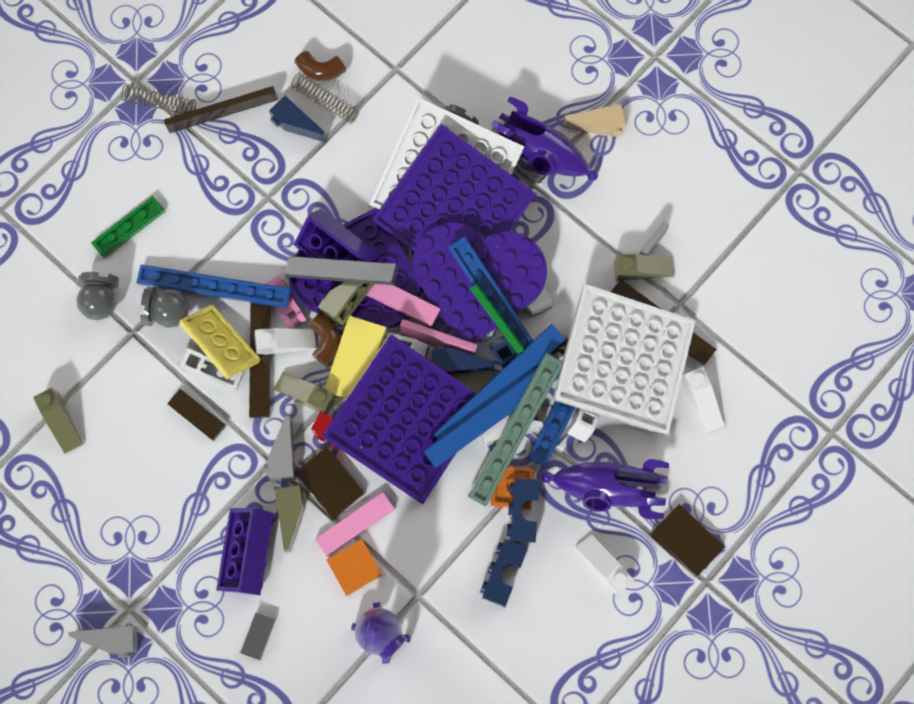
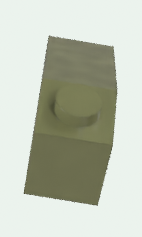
M627 254L616 255L614 260L615 281H620V279L626 281L674 277L672 257Z
M344 282L332 289L322 299L318 307L325 315L343 326L374 284Z
M285 372L282 373L274 387L275 391L327 415L336 400L333 393Z
M49 388L33 397L42 417L65 454L83 445L59 392Z
M300 485L275 489L283 548L286 553L292 550L305 509L304 502H307L306 491L302 490Z

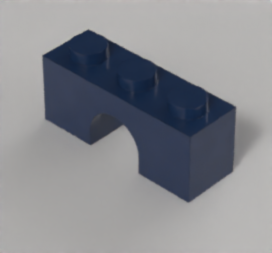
M514 478V482H510L509 494L513 495V503L508 504V515H512L511 524L507 523L506 536H510V541L536 543L537 522L526 520L521 514V508L526 501H538L540 480Z
M505 539L503 543L499 542L495 552L498 558L496 563L491 562L487 572L491 576L488 582H483L480 593L483 594L482 599L503 608L506 607L513 587L502 581L501 571L507 566L520 569L528 550L527 547Z

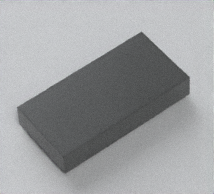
M255 613L240 653L261 660L276 620Z

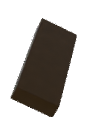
M181 389L167 403L213 442L226 428L223 422Z

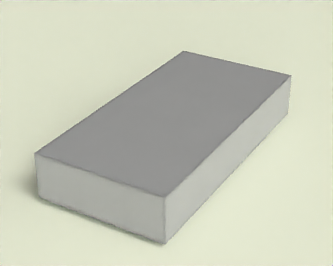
M663 221L639 254L649 255L667 232L669 224Z

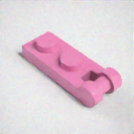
M280 276L265 283L267 285L286 287ZM292 296L290 297L288 309L275 307L288 329H294V326L301 322L302 324L307 321ZM292 313L296 314L295 317L289 319V315Z

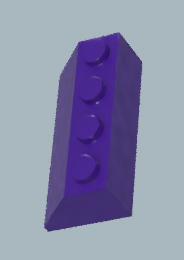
M322 209L307 216L293 244L309 258L377 263L381 256Z
M230 508L216 591L261 596L274 512L255 508Z

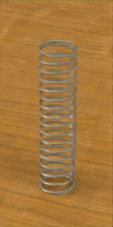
M297 73L293 78L291 88L303 93L308 98L310 97L311 100L321 104L328 111H332L336 116L339 115V118H343L349 124L356 120L359 114L358 108L351 107V104L347 105V102H344L343 99L340 100V97L336 99V95L333 96V93L329 94V90L322 89V86L318 87L315 81L311 82V79L308 80V77L304 78V75H301V73ZM300 74V77L298 78L296 85L293 86V82L296 76ZM306 79L305 84L301 88L303 81ZM310 81L308 87L304 90L306 84ZM312 83H314V84H313V87H312L311 90L308 92L309 87L311 86ZM317 85L316 90H315L314 93L312 94L313 89H314L315 86ZM321 87L318 95L315 97L318 89ZM324 90L323 95L319 99L321 92Z
M129 84L125 88V99L123 101L135 102V104L139 103L140 105L143 104L144 106H152V108L156 107L157 109L160 108L161 110L164 109L165 111L169 110L170 112L173 111L174 113L183 114V108L184 113H186L187 109L188 112L192 111L194 101V110L196 109L195 99H191L189 102V98L186 100L184 97L181 99L180 96L176 98V95L172 98V94L169 97L167 94L164 106L166 94L164 95L163 92L160 94L157 91L155 94V90L151 93L150 89L147 91L146 88L143 90L142 87L138 88V86L134 89V86L130 87ZM125 85L123 86L122 91H121V99H122V100H123L122 94H123V89H124ZM132 87H133V94H132V97H131V99H130V92H131V89H132ZM136 88H137V95H136V98H134V96H135V90H136ZM146 90L145 98H144V101H143V94H144V91ZM150 91L149 100L147 102L148 92Z

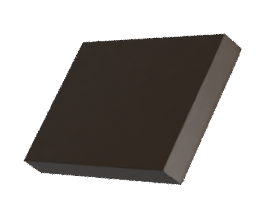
M327 447L295 472L333 520L365 494Z
M680 504L651 533L695 577H698L725 548Z

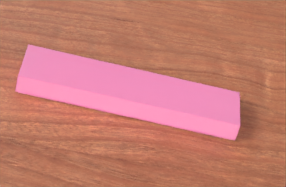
M374 284L367 293V296L431 328L441 311L440 308L394 285Z
M402 319L400 324L401 335L436 347L447 346V348H454L476 355L478 345Z
M382 492L315 540L325 555L329 556L395 509Z

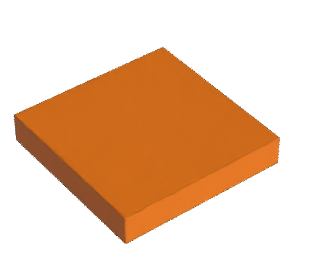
M508 466L491 497V506L508 508V504L513 503V495L509 494L510 482H514V478L534 479V468ZM532 500L526 501L521 509L531 510Z
M363 539L326 560L346 596L383 575Z

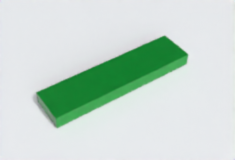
M151 196L97 237L91 244L103 258H106L166 211Z
M476 283L472 286L470 290L517 354L524 351L523 344L480 285Z

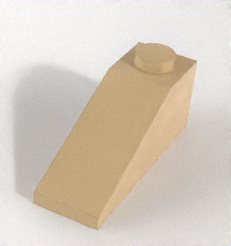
M621 104L565 115L564 127L602 136L611 135L615 137L624 133L626 121Z

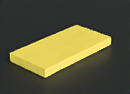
M210 305L180 320L179 324L226 379L260 362L258 355L214 305Z
M352 316L348 318L325 390L342 398H345L351 392L382 346L387 331L386 327Z

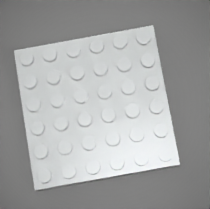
M417 97L369 205L381 209L441 124L511 175L523 152L524 146Z
M587 284L582 285L563 358L564 363L559 373L553 400L662 435H668L695 320Z

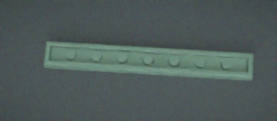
M548 353L544 354L470 490L469 498L485 507L487 506L564 362Z

